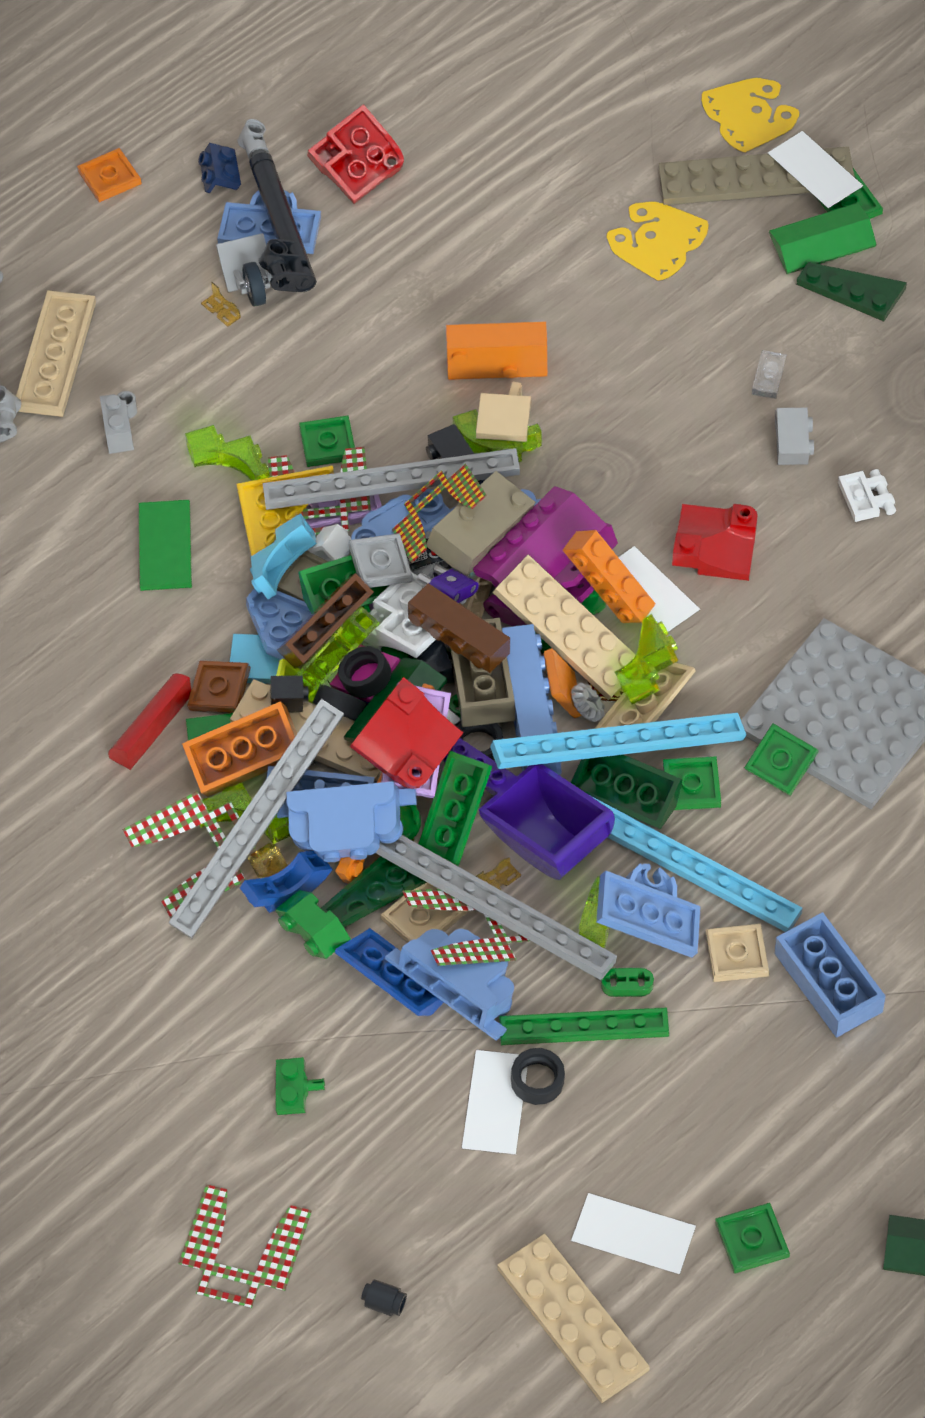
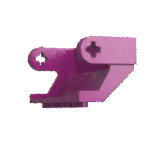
M554 486L487 553L473 570L477 577L492 582L497 588L523 559L529 555L581 603L595 589L563 552V548L576 531L597 530L611 549L618 542L611 524L605 523L575 493ZM490 595L483 602L485 611L493 619L500 618V622L513 627L527 625L496 595Z

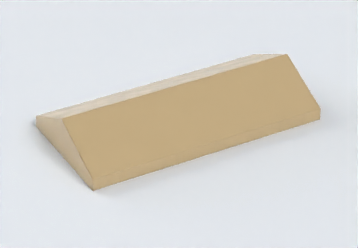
M653 656L594 729L655 722L696 672L695 668Z

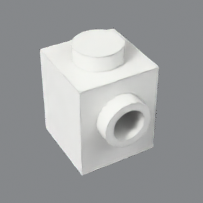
M339 524L327 526L316 537L317 544L308 549V551L329 562L346 557L350 553L348 544L351 537L348 535L347 530Z

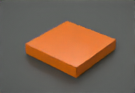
M120 148L77 166L79 174L98 202H102L142 184L140 176Z
M553 648L544 651L551 696L572 717L578 718L582 716L577 711L572 700V688L577 685L575 671Z

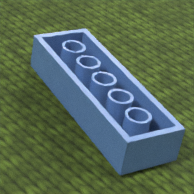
M534 624L502 628V632L510 637V654L507 656L515 700L514 727L516 738L557 733L556 722H553L552 715H554L552 699L549 700L548 693H550L548 677L545 678L544 673L546 671L544 656H541L540 651L542 650L540 634H535ZM560 762L543 764L558 775L562 774ZM521 766L522 771H524L528 766Z

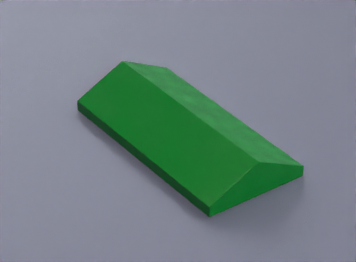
M859 203L769 230V235L786 274L803 270L808 262L822 264L876 247L877 245L870 218Z
M351 555L298 572L303 600L311 614L347 578L356 573ZM390 585L371 587L374 593L360 607L373 603Z
M449 751L418 843L419 845L459 867L492 769L491 765Z

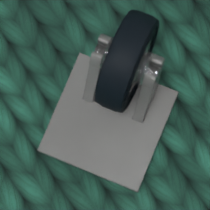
M263 233L216 244L227 291L239 290L241 295L247 294L253 307L266 304L265 289L270 288L269 282L272 278L271 274L259 264V258L266 247Z

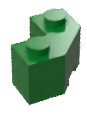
M299 890L275 909L280 917L278 922L285 931L302 936L305 941L304 947L311 956L327 959L335 952L336 948L345 944L351 938L336 915L330 910L326 913L318 906L319 900L311 892Z

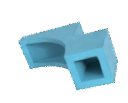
M301 513L275 529L276 540H274V543L251 556L252 567L250 571L253 575L252 585L258 593L263 592L267 599L277 594L279 581L290 565L305 551L317 544L315 532Z

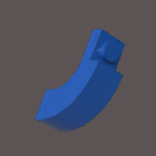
M314 851L299 852L295 859L282 871L266 878L244 880L240 889L253 907L264 906L269 913L275 912L277 907L299 890L307 892L315 890L333 869L328 862L323 861Z

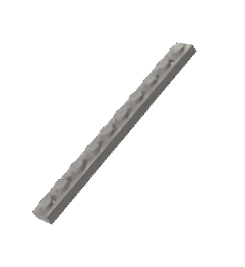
M515 448L263 483L266 510L421 489L441 470L449 479L465 463L477 481L486 480L495 471L504 477L520 475L517 451ZM438 479L430 487L439 486L441 484L440 480Z
M323 699L319 701L169 921L171 926L189 938H193L287 800L286 792L294 790L343 718V712Z
M401 835L393 843L380 842L376 854L599 980H602L616 963L617 955L405 836Z

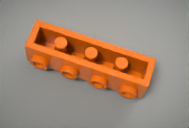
M597 530L576 531L563 548V552L621 623H642L656 603Z

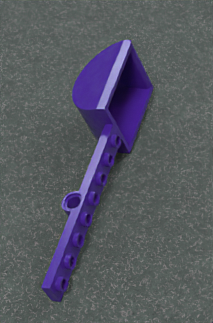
M461 738L451 748L450 751L492 766L485 790L494 797L479 809L480 817L514 852L547 876L560 880L611 834L615 822L612 810L545 765H529L516 776L505 768L498 769L494 760ZM447 754V755L445 756V758L442 760V761L445 762V763H446L448 754Z

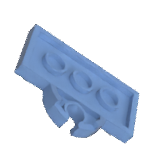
M259 190L253 195L250 204L226 202L217 238L218 244L262 233L264 234L266 245L269 240L276 239ZM284 190L306 253L314 254L321 221V211L297 209V200L293 192L289 193Z
M641 863L626 878L608 871L600 875L597 923L691 958L698 953L700 906L677 898V884L674 876L670 878L659 867L653 873L652 877L655 882L653 884L647 877L651 865H641Z

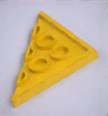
M333 465L237 484L251 556L274 543V540H276L275 529L299 515L308 506V504L266 510L263 483L334 474Z

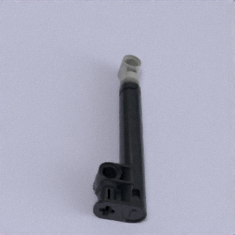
M249 119L246 121L237 141L239 146L247 152L253 176L276 239L268 241L259 258V264L271 274L270 284L274 290L287 292L310 291L315 287L317 281L274 161L265 143L263 135L266 128L260 121Z

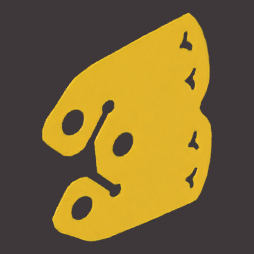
M751 78L702 93L701 100L705 112L712 120L721 124L720 133L722 137L732 147L741 152H747L787 133L794 127L800 113L794 107L780 105L776 108L773 117L774 122H768L772 113L771 107L766 100L751 97L750 93H755L768 99L776 98L779 95L781 85L773 80ZM765 85H769L773 90L766 93L762 88ZM708 96L714 99L711 101V103H709L710 99L708 98ZM760 106L762 111L754 113L752 112V107ZM713 109L720 110L719 115H717L716 112L713 111ZM785 111L790 112L791 117L784 119L781 117V113ZM727 129L734 131L732 136H730V132ZM736 141H744V146H741V144L737 143Z
M659 202L635 203L629 207V215L632 221L639 223L652 220L655 217L660 220L658 222L645 223L637 230L635 238L638 247H632L631 231L627 228H617L608 231L607 239L611 250L618 257L660 281L669 278L680 270L686 262V252L694 250L701 245L708 232V221ZM640 208L646 209L647 214L639 216L637 210ZM702 225V227H700V232H698V230L695 227ZM654 231L656 233L655 238H647L645 236L646 232ZM622 234L625 236V241L617 242L615 236ZM694 238H695V240H693L692 243L689 244V240H688V239H694ZM679 258L675 261V264H673L672 259ZM661 269H662V270H668V271H666V272H663L662 275H660Z

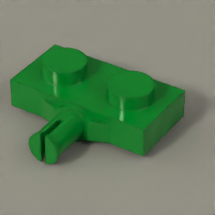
M304 1057L276 1059L277 1115L306 1113L308 1092L325 1090V1079H307Z

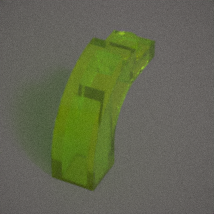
M476 409L453 416V424L456 425L474 454L516 448L518 462H521L523 452L532 451L542 446V431L538 423L528 426L527 442L477 439L478 412Z

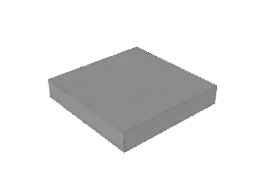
M400 533L349 541L348 546L356 573L370 588L412 582L413 575Z

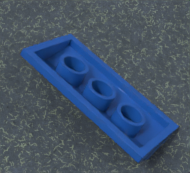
M371 928L336 948L335 954L417 1016H430L444 1003L385 960V956L396 947Z

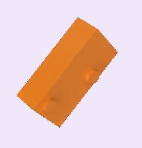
M546 322L446 325L448 380L547 376Z
M280 701L182 743L201 793L209 797L267 772L268 766L275 767L296 737L297 732L287 707Z

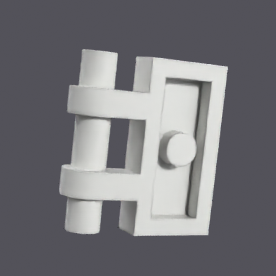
M878 469L872 470L870 472L871 478L867 479L863 471L839 476L838 484L854 522L878 517L880 513L879 507L885 509L887 515H892L896 512L894 497L888 492L886 488L888 485L887 481ZM871 490L877 491L878 495L874 496Z

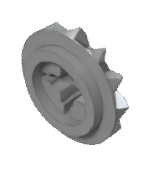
M580 682L572 688L571 693L574 706L583 717L592 722H598L605 716V705L601 702L602 698L597 695L596 690L591 689L589 684L585 685Z

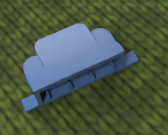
M433 489L425 490L412 502L413 506H417ZM440 493L417 513L425 534L427 531L431 532L432 528L454 509L450 510L445 505ZM401 495L393 498L379 509L367 513L362 519V526L352 533L351 540L394 534L392 529L409 514L404 504L412 496Z
M394 781L286 792L287 800L277 813V817H289V833L299 849L303 851L313 850L325 862H337L340 858L345 857L362 860L367 858V855L376 853L380 842L393 843L401 837L403 824L400 820V806L417 805L416 789H399Z
M431 929L419 938L409 941L402 947L401 951L395 948L385 956V960L494 1040H498L505 1034L507 1029L494 1019L497 1016L507 1014L512 1005L514 984L509 978L505 977L508 961L438 966L431 953L432 949L478 940L480 939L478 936L466 929H457L449 936L442 930Z

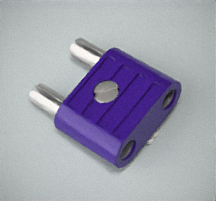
M439 564L434 567V573L438 574V576L433 579L423 573H420L417 577V581L424 585L431 584L461 604L465 603L467 598L473 596L479 587L478 582L454 569L448 570Z

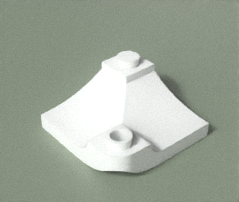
M412 573V582L392 584L387 587L373 601L374 609L357 624L359 638L380 650L383 646L391 647L417 658L436 639L423 628L413 625L408 619V602L426 586L417 581L418 575Z

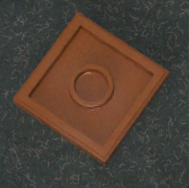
M199 661L187 704L189 710L234 713L245 692L251 670L249 663Z

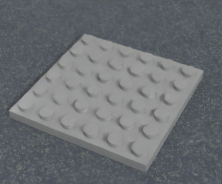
M823 618L742 718L741 722L747 734L745 737L759 744L772 723L776 724L819 750L807 769V773L872 810L925 741V675Z

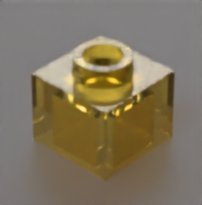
M271 843L266 844L247 857L258 878L270 877L288 866L278 846ZM267 859V863L263 865L262 861Z

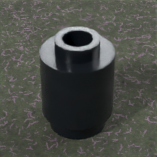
M376 1279L371 1284L366 1283L361 1296V1300L365 1301L364 1307L388 1316L393 1314L400 1316L407 1299V1293L401 1292V1288Z

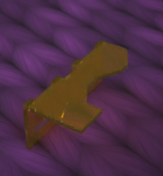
M211 282L213 295L201 302V304L211 313L216 312L218 314L217 318L229 327L241 318L240 310L233 302L226 300L221 294L219 287ZM214 298L219 299L221 303L217 302ZM230 311H233L237 316L235 317Z
M510 857L500 861L490 872L484 873L482 871L476 875L479 879L486 881L501 890L500 887L503 884L508 886L522 876L510 863ZM506 866L508 867V869H506L502 873L499 872ZM494 874L497 875L495 879L490 880L491 876H493ZM513 874L516 875L515 877H513V878L510 879L509 881L507 880V878H509V877L512 876Z

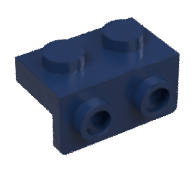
M209 142L198 158L205 192L211 193L215 185L238 190L241 180L235 149Z

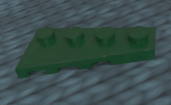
M808 262L797 277L796 285L884 322L906 290L907 282Z
M380 856L325 903L321 909L326 913L330 910L337 916L345 928L402 897V891L414 890L427 882Z

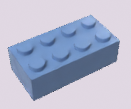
M823 912L776 937L774 954L836 1038L883 1012L885 994Z

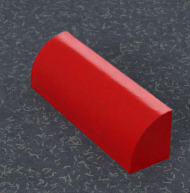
M175 673L167 680L109 750L108 756L111 760L129 770L134 767L189 700L192 690L190 677Z

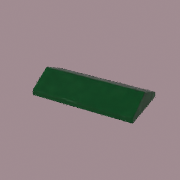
M403 657L392 671L390 681L386 687L374 695L344 735V740L350 743L354 742L403 677L414 686L422 687L424 683L433 686L438 691L443 688L447 679L424 661Z
M614 755L581 759L571 783L588 795L616 810L661 829L677 806L683 780L626 755Z
M889 1215L883 1270L925 1276L924 1219Z

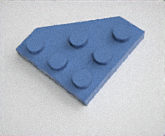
M255 588L246 597V607L266 654L280 660L285 659L277 649L311 615L306 603L277 591L275 596L267 599L263 592L258 593Z

